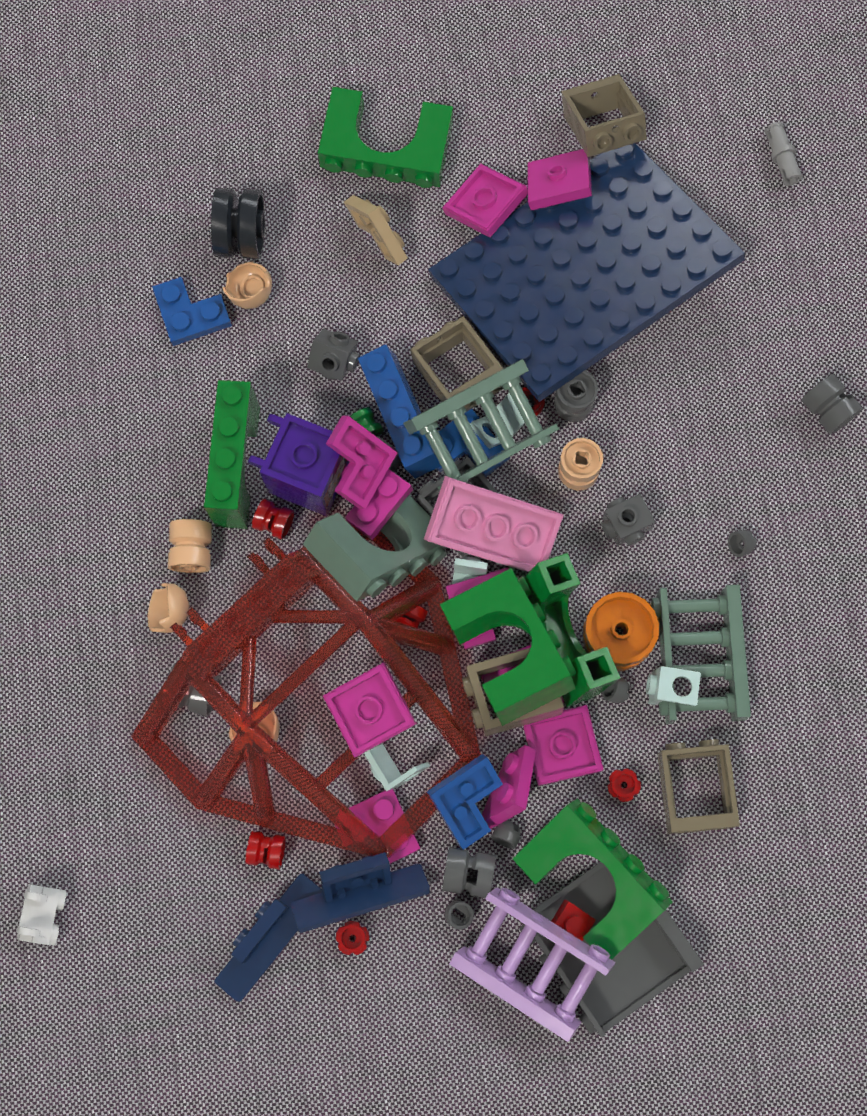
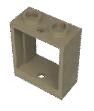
M620 74L561 91L564 118L587 157L647 139L645 113ZM615 109H619L623 115L621 118L588 127L583 120Z
M464 316L456 321L446 323L440 331L430 337L420 339L410 349L414 365L441 402L503 369ZM464 341L485 368V371L449 393L428 363ZM500 386L492 391L493 394L501 391L503 387ZM475 400L465 405L467 411L477 406Z
M530 648L466 666L467 677L462 678L463 687L467 697L473 696L476 708L471 710L476 729L483 728L485 737L562 715L564 706L561 697L504 726L501 725L498 718L491 720L478 676L521 664L527 657Z
M718 739L699 741V747L686 748L685 743L666 744V750H662L657 754L667 835L730 829L740 826L729 744L719 745ZM716 757L724 814L677 818L669 761Z

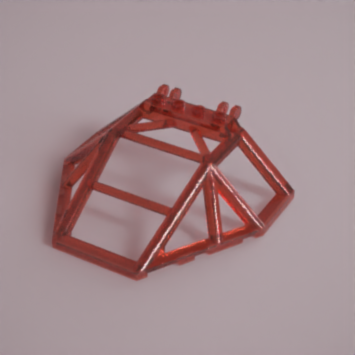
M353 527L359 533V535L363 537L366 541L371 540L366 535L357 530L355 527ZM381 531L372 540L380 549L396 551L390 540ZM268 537L263 541V544L267 551L280 562L270 570L258 554L251 552L247 558L264 576L215 622L209 626L192 607L186 612L188 618L204 631L193 641L181 625L175 622L170 627L187 647L131 737L193 806L200 811L366 856H374L386 852L389 859L438 812L427 792L379 837L326 788L358 758H354L350 748L343 752L324 772L315 778L260 728L258 724L349 638L360 630L408 691L402 696L408 708L416 702L460 758L432 787L480 756L481 753L470 706L462 683L463 677L452 630L440 606L441 603L445 602L440 579L426 566L416 576L408 575L415 583L414 585L369 610L361 601H356L305 546L298 551L286 555ZM316 585L340 610L288 609L309 589ZM427 601L434 633L395 620ZM273 623L344 624L253 710L257 638ZM396 642L440 656L453 715ZM242 653L240 703L238 704L214 678ZM191 685L237 733L203 784L159 737ZM244 762L246 764L253 805L220 797ZM267 763L338 828L275 811Z

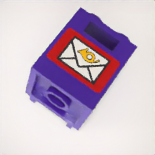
M286 413L284 419L269 414L267 422L280 428L266 459L263 460L250 455L248 463L261 469L260 475L269 494L328 517L338 494L334 490L342 478L340 473L349 464L347 459L326 445L333 431Z

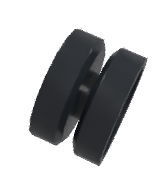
M216 188L213 194L211 209V242L214 256L233 258L239 248L243 258L261 259L265 236V205L262 190L244 189L238 200L234 189Z

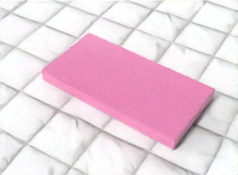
M445 476L424 540L530 572L538 562L549 559L564 515Z

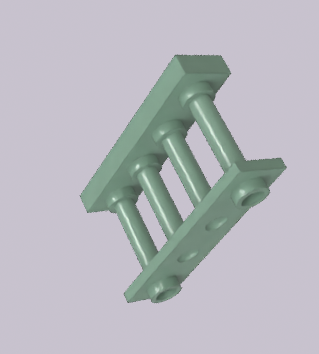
M523 359L403 422L409 434L419 431L421 435L426 436L447 477L469 483L468 480L532 444L534 448H538L552 440L550 434L559 430L557 424L542 428L519 384L522 382L519 376L529 370ZM500 386L503 387L504 391L508 389L531 434L517 443L514 442L492 399L495 397L492 391ZM474 400L477 406L481 405L504 449L490 458L486 456L465 415V412H467L465 405ZM446 415L449 420L453 419L476 463L475 466L461 474L437 430L439 427L437 420ZM442 484L439 485V486H437L439 492H440V489H441Z
M726 585L721 591V595H718L715 599L668 600L667 588H660L656 598H652L651 607L655 610L659 622L661 666L700 672V678L723 677L724 680L729 681V693H725V696L699 697L696 706L666 701L658 703L660 716H665L666 724H673L677 720L676 712L726 710L727 713H731L732 721H746L751 717L740 585ZM718 612L719 615H723L724 627H720V631L670 633L669 614ZM720 644L721 647H726L727 660H723L721 664L674 666L672 664L671 646Z

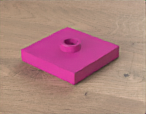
M583 149L528 162V204L531 210L592 196L590 157H587Z
M480 164L442 209L445 215L491 237L527 196L528 189L526 185Z
M381 663L323 695L354 758L417 725L385 663Z
M587 705L564 710L562 715L523 726L527 746L536 750L533 770L538 787L603 772L604 769Z

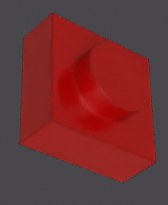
M566 899L551 920V922L581 941L584 940L583 937L590 931L596 919Z

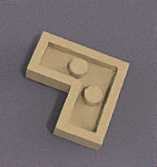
M355 195L344 201L357 226L372 235L385 259L396 265H400L408 259L402 249L405 246L402 238L397 232H392L388 225L390 218L380 205L375 206L368 199L363 200Z

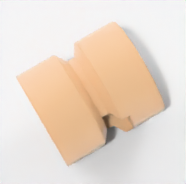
M576 438L565 445L558 466L559 478L565 486L576 491L586 490L593 486L598 479L603 463V453L599 445L586 438Z
M195 519L171 521L169 525V542L175 546L170 548L168 553V569L182 573H203L209 571L211 568L210 550L206 546L212 543V524Z

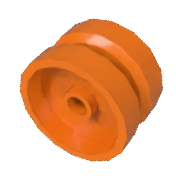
M615 592L603 596L593 604L583 625L582 641L587 653L608 647L617 671H625L636 668L651 653L658 640L659 622L655 610L645 599L634 593ZM616 628H623L624 635H618L615 631Z

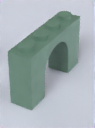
M408 495L380 530L390 540L396 551H386L367 542L339 512L317 521L303 543L306 549L356 602L369 595L372 598L376 597L388 585L391 584L392 587L397 586L406 576L410 574L416 576L429 564L432 566L437 565L447 554L445 546L424 540L431 517L410 495Z

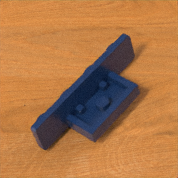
M386 852L377 855H369L361 860L344 865H336L319 872L323 892L291 902V909L298 931L303 933L430 893V886L421 864H415L391 872Z
M301 873L280 899H275L272 903L267 900L256 912L254 917L258 921L249 931L247 928H244L233 941L232 945L236 947L231 953L233 957L215 978V984L236 1002H241L298 932L291 909V902L322 893L323 890Z

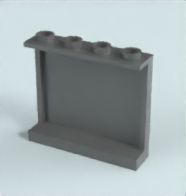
M599 862L532 910L551 921L566 899L596 919L591 927L592 929L610 912L614 905L616 886L612 874L602 862ZM667 910L660 914L612 959L616 963L606 976L597 971L578 1004L583 1011L579 1019L590 1035L596 1031L600 1037H604L606 1035L605 1032L689 972H694L704 965ZM525 924L522 925V926L519 928L521 932H522V930H523ZM537 932L530 945L535 942L544 953L539 959L544 964L555 943ZM568 951L556 970V973L563 982L559 989L565 998L585 965V962Z

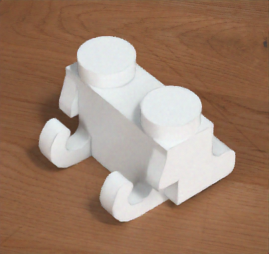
M28 884L16 932L18 933L17 939L37 944L55 945L59 925L53 923L56 910H63L66 890Z

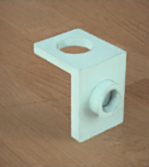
M508 393L496 407L513 437L525 422L510 393ZM487 416L470 423L474 432L489 449L501 444L496 434L495 438H492L484 432L482 426H486L494 432Z
M464 556L462 559L455 558L452 584L486 575L488 563H484L476 557Z
M660 666L652 672V675L649 674L647 679L646 694H649L648 704L656 705L666 701L696 706L701 673ZM684 677L691 683V691L687 696H678L673 691L672 684L676 678Z
M383 744L364 753L371 764V771L374 777L382 783L386 791L402 786L430 767V764L426 762L413 767L401 775Z

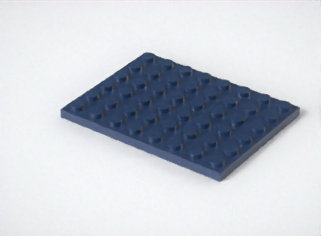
M636 143L600 153L590 160L592 196L536 210H531L527 202L512 212L491 237L482 233L428 269L429 275L507 366L522 359L524 360L529 371L519 377L539 402L745 260V252Z

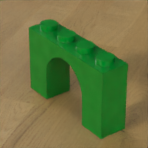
M332 86L318 149L321 168H325L333 173L341 171L351 172L363 178L371 176L381 177L393 183L410 182L422 188L440 187L453 125V106L423 102L417 131L412 141L398 151L379 152L366 146L358 136L364 110L363 91Z
M218 380L204 502V508L216 527L248 529L251 498L245 485V452L247 437H257L260 405L251 382Z
M568 553L538 562L524 577L532 593L528 596V599L532 605L538 603L546 617V621L542 622L546 631L553 629L561 644L557 651L561 658L569 657L577 673L572 676L576 689L562 696L566 706L569 707L596 697L618 681L620 675L608 647L587 653L574 633L568 612V599L570 594L581 583Z
M512 568L440 604L460 645L499 626L517 627L531 636V648L524 661L514 669L482 685L502 726L576 689L572 676L577 674L569 657L561 658L557 651L561 644L553 629L546 631L542 622L546 621V617L538 603L532 605L528 599V596L532 593L524 577L517 579Z
M577 798L567 804L513 860L535 885L547 877L566 857L575 854L594 857L608 868L616 886L614 905L610 912L583 938L590 946L594 944L606 950L610 954L609 959L612 960L662 914L673 901L669 898V892L665 886L657 880L653 881L644 871L645 867L641 860L635 855L629 854L620 845L621 841L617 834L611 829L605 828L596 819L597 815L593 808Z

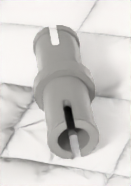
M782 122L772 123L764 130L772 149L771 158L778 165L783 184L791 186L803 179L795 159L796 149L794 145L789 143L784 124Z

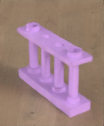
M497 887L489 892L485 898L496 906L474 946L469 948L463 946L456 951L449 965L569 1042L582 1021L575 1018L576 1014L574 1011L595 974L599 971L606 976L616 962L609 959L610 954L600 946L594 944L591 946L587 945L519 901L520 897L515 892L507 888L499 889ZM507 914H510L524 923L525 926L504 964L497 967L486 960L487 956L485 953ZM538 932L554 942L555 945L533 984L526 986L515 979V971ZM568 951L585 962V965L564 1002L555 1005L545 998L546 994L544 992Z

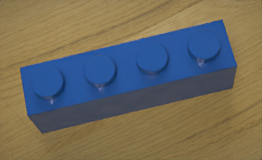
M385 344L359 357V363L404 468L416 479L440 467L441 464L426 436L421 435L419 431L409 434L403 422L420 414L421 411L397 356Z

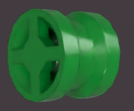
M369 407L358 410L350 416L377 437L384 432L382 425L376 423L373 419L374 413Z

